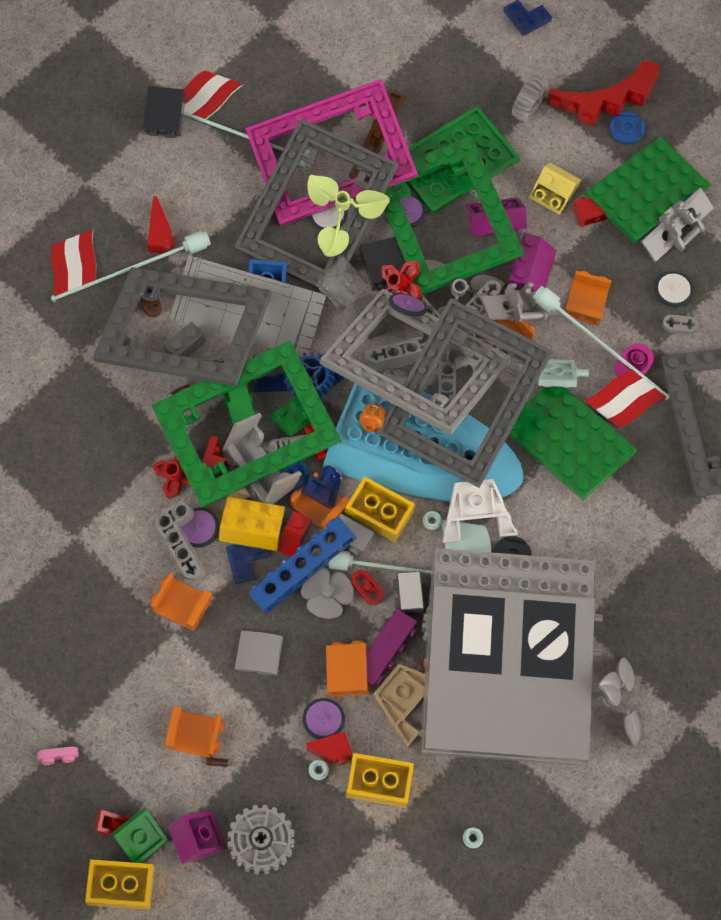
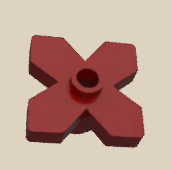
M405 262L400 271L392 264L382 266V277L387 280L388 287L385 289L392 294L403 293L412 295L415 298H421L420 287L411 282L419 274L418 262Z
M176 455L174 461L166 462L160 460L153 464L156 475L167 478L162 489L168 499L179 495L182 483L190 486Z

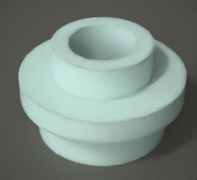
M429 511L423 516L422 522L426 529L436 530L441 526L442 518L439 513ZM433 518L436 522L431 524L428 520Z
M315 760L309 766V774L315 780H323L329 773V767L323 760ZM321 767L323 769L322 773H316L315 768Z
M469 828L463 834V842L469 848H478L483 842V834L477 828ZM475 835L477 837V840L475 842L470 841L469 836Z

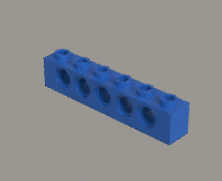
M340 517L330 520L323 531L316 532L311 537L312 540L301 545L296 550L297 553L292 557L285 558L278 569L271 570L266 575L265 580L261 583H256L251 588L252 591L249 592V595L266 614L271 612L357 539ZM336 535L334 542H327L329 536ZM315 548H321L319 555H312ZM305 560L306 565L303 568H298V563ZM291 573L288 581L282 580L284 574ZM270 586H276L274 593H267Z

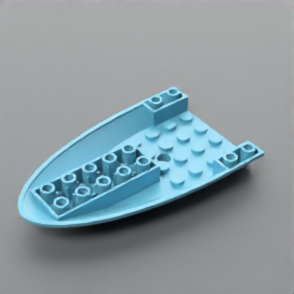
M354 383L336 427L341 442L328 448L323 468L360 482L365 476L393 492L450 502L454 483L466 481L378 435L377 432L366 431L359 421L364 407L368 404L378 403L384 407L388 414L393 403ZM424 391L421 393V396L428 400L433 397V395ZM411 413L404 425L465 459L467 455H471L474 458L489 430L487 426L469 414L452 435ZM505 442L484 479H494L501 497L508 496L516 491L523 482L521 463Z

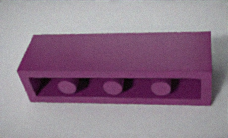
M396 609L367 651V683L370 689H373L375 685L377 687L380 686L385 678L383 673L386 669L388 671L391 670L396 662L394 658L397 653L399 655L403 653L407 646L404 643L408 638L412 639L418 630L415 628L417 621L399 609Z

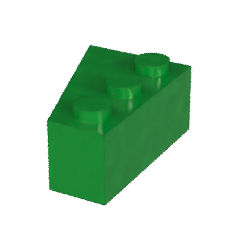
M247 383L222 394L232 426L239 421L258 414L257 410L252 407L253 398L251 392L247 390Z

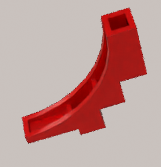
M643 60L637 70L628 78L614 86L598 91L578 93L551 88L548 93L547 104L554 108L577 114L578 121L595 126L602 111L619 117L626 101L643 107L658 78L660 65Z

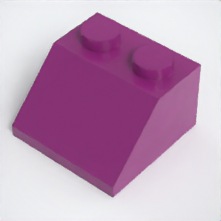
M212 811L184 815L168 825L182 864L195 862L226 850Z

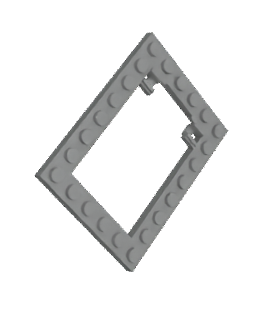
M382 289L320 358V364L452 435L510 363L511 356L471 335L466 337L462 348L449 342L448 346L467 355L462 360L461 365L464 367L472 366V377L454 399L449 400V398L440 393H435L430 400L422 397L350 357L387 314L398 318L429 336L439 318L428 312L422 316H408L394 310L389 304V297L393 294ZM455 331L453 336L457 338L460 332ZM439 401L442 403V405L439 406L436 403Z

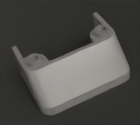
M260 413L235 423L226 440L222 454L228 460V465L232 471L267 455L261 446L264 434L257 427L262 417ZM298 471L292 475L288 472L281 474L277 472L245 488L252 501L274 504L294 489L301 476V472Z

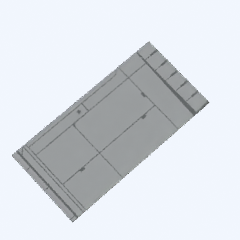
M188 256L183 276L271 290L272 296L253 344L272 349L291 340L298 355L303 357L304 352H306L307 356L309 355L326 295L194 256ZM176 295L169 319L189 324L192 321L199 328L234 337L245 306Z

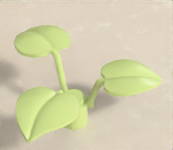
M310 175L308 179V194L311 201L319 206H325L329 200L331 202L335 201V206L338 209L336 229L326 227L318 235V244L324 255L327 257L337 256L347 248L349 243L348 233L339 229L342 211L347 210L350 204L356 208L359 207V214L362 217L374 219L383 213L390 198L377 191L365 190L357 194L356 204L352 198L350 199V195L346 191L338 192V185L333 179Z

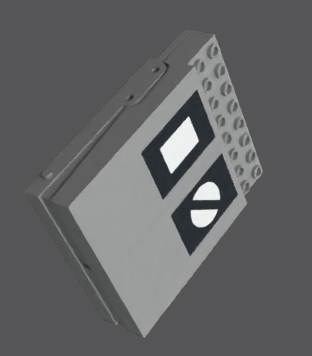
M435 549L432 555L431 590L429 595L422 729L419 728V737H421L420 754L578 766L583 765V762L589 760L593 655H601V649L593 648L594 621H602L603 619L602 614H594L595 561Z

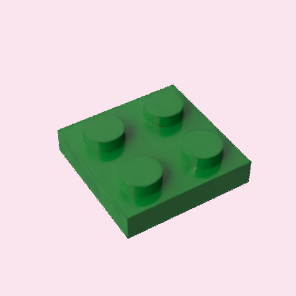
M297 397L269 416L270 420L290 437L310 424Z
M145 807L111 833L132 863L142 862L168 841Z

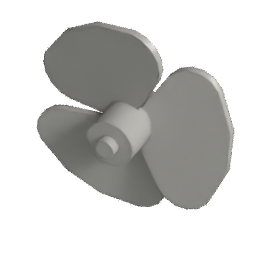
M322 568L303 584L301 595L304 599L308 600L307 609L309 612L320 618L332 619L340 617L343 612L342 606L338 602L344 605L352 602L354 589L351 581L343 573L335 572L330 578L329 571L326 568Z

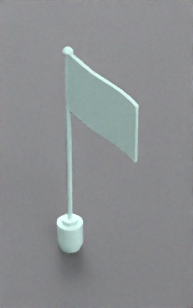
M442 520L441 523L443 534L445 530L446 520ZM459 522L461 541L445 543V549L492 553L489 534L483 525ZM349 551L340 552L325 565L329 569L348 571V567L352 568V564L408 572L420 571L422 574L430 575L432 572L429 570L353 560V556H350Z

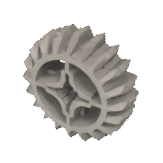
M531 75L514 102L512 116L523 122L529 121L546 94L548 81L540 75Z

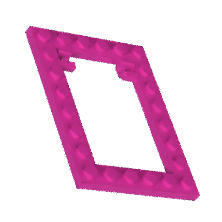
M382 79L245 128L265 185L277 165L269 140L293 132L300 118L309 123L316 124L352 110L355 111L358 121L362 120L366 115L373 116L374 120L377 119L388 147L387 154L383 155V157L399 164L388 187L418 177ZM365 177L364 182L368 183L370 178ZM356 178L338 184V192L346 191L350 195V199L352 198L353 200L364 189L354 185ZM286 189L275 209V213L280 226L336 206L335 201L331 202L330 200L325 206L316 205L311 201L309 195L291 201Z

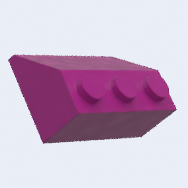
M518 197L500 199L514 231L520 232L522 229L527 228L526 207ZM481 203L465 204L469 227L473 236L484 237L489 233L494 234Z
M523 232L520 245L524 255L515 258L508 285L516 283L517 286L514 290H522L526 283H533L531 292H536L541 286L546 288L557 250L542 237Z

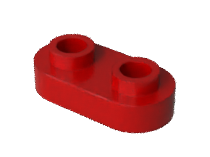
M365 570L354 572L351 578L353 588L369 605L380 604L383 600L384 592L379 584ZM364 579L365 582L363 584H359L357 580ZM371 593L377 594V598H375V599L371 598V597H370V594H371Z

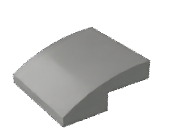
M241 631L235 670L256 672L263 675H277L283 636Z

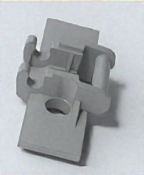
M699 188L684 202L678 201L659 217L660 223L641 241L654 262L674 245L678 250L683 251L685 246L696 235L705 231L701 220L714 207L704 191ZM688 224L690 227H694L684 238H680L682 235L681 229ZM664 231L668 233V239L666 241H664L662 238V233Z
M516 283L509 284L505 290V295L480 297L486 316L492 320L509 319L510 321L522 322V320L540 319L545 321L549 316H562L563 314L557 309L555 312L551 310L548 313L535 302L533 295L536 292H531L533 283H526L522 290H514L517 286ZM503 304L508 305L510 310H506Z

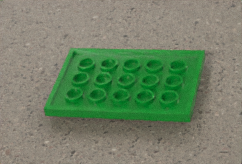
M478 106L408 147L411 158L414 159L472 136L490 178H493L520 160L519 155ZM450 165L406 182L432 215L474 189L468 174L456 178Z
M659 137L587 189L584 195L587 198L590 197L606 213L605 216L635 244L660 223L659 217L678 201L684 202L699 188L705 192L711 184L662 137Z
M562 386L544 387L524 405L509 433L512 439L582 501L637 453V449L567 388Z

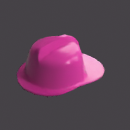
M639 343L630 345L621 355L623 359L643 375L651 367L654 359L653 353L648 346ZM619 359L615 364L617 377L630 370Z

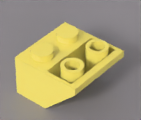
M549 163L544 166L529 198L560 215L575 194L581 179Z

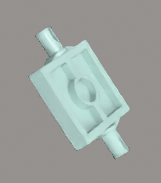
M549 359L538 379V386L576 387L577 376L589 377V369H578L575 366L574 360Z

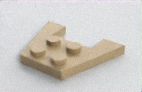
M398 664L374 692L373 696L406 748H408L419 735V730L405 719L424 698L425 674Z

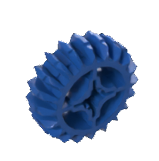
M312 351L310 356H307L306 352H304L303 357L298 356L307 374L310 375V379L320 399H322L323 393L328 395L329 389L333 388V382H335L333 375H335V372L320 364V353L314 356ZM284 373V377H286L284 383L287 384V390H292L291 395L295 396L296 394ZM324 374V381L318 385V379Z

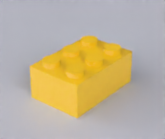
M364 476L345 507V516L396 543L414 513L415 503Z
M227 497L220 524L219 541L277 551L284 522L285 507Z
M353 753L346 798L407 808L414 763Z
M90 859L85 899L87 906L150 910L154 878L153 864Z

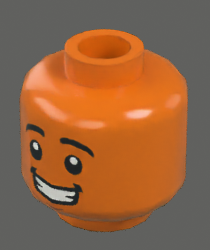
M378 403L368 404L362 411L359 419L360 424L368 432H377L383 426L387 412Z

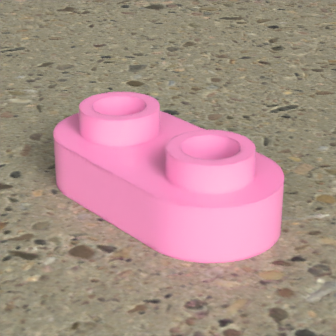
M77 747L45 749L37 752V759L39 762H42V765H52L57 760H62L63 763H71L75 761V758L79 757Z

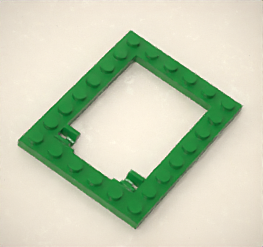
M472 136L412 159L418 177L413 179L449 165L456 178L468 174L499 244L429 270L400 201L411 196L406 182L413 179L388 187L385 192L390 201L384 212L405 262L416 261L419 263V274L413 281L414 284L420 287L421 295L452 284L457 279L467 278L524 255Z
M291 340L247 360L237 387L202 381L151 405L201 508L341 442V438ZM282 367L315 432L229 473L223 461L207 468L205 463H201L186 433L188 430L186 425L196 422L201 418L196 407ZM190 410L192 414L185 417L184 412ZM221 472L222 476L215 478L214 475Z

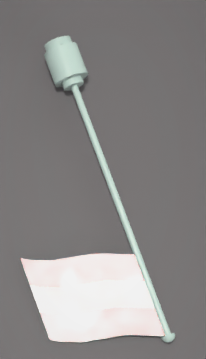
M206 70L194 77L184 88L186 97L183 115L249 139L247 134L207 120L244 84ZM270 143L272 148L278 149L280 151H284L285 149L283 147ZM306 149L304 154L308 155L310 150ZM302 160L299 163V165L303 167L311 166L310 164Z
M93 229L56 243L51 248V262L55 279L54 295L51 296V300L56 302L59 298L128 272L131 267L138 268L185 249V252L189 251L190 254H194L211 245L206 231H199L184 237L185 241L182 242L183 246L97 280Z
M543 286L536 291L533 298L544 310L549 313L551 310L555 312L557 309L630 368L627 372L614 378L597 394L583 401L613 425L621 428L633 422L646 409L664 398L669 400V395L561 309L559 307L561 304L559 296Z

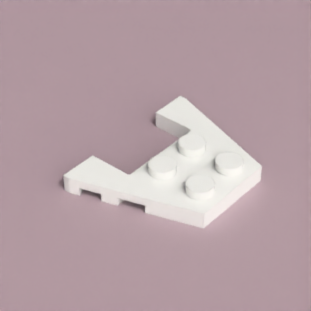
M494 479L484 480L480 489L468 482L454 483L442 540L443 543L461 541L459 521L497 517L499 537L518 535L511 521L510 514L503 504L504 501Z

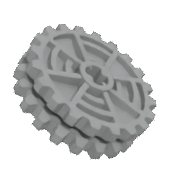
M253 805L252 810L244 809L243 815L237 814L235 816L236 822H231L230 830L232 831L228 832L227 835L228 840H230L228 842V850H232L230 852L232 859H237V866H245L246 872L249 873L250 870H254L255 875H259L260 871H263L266 875L269 874L271 869L274 871L279 870L280 864L285 865L287 863L286 857H291L292 850L290 848L294 847L295 840L291 839L294 837V830L290 829V820L285 821L286 815L283 812L278 814L277 808L273 807L270 810L267 805H263L262 808ZM259 835H263V838L266 837L263 844H259V841L256 842Z

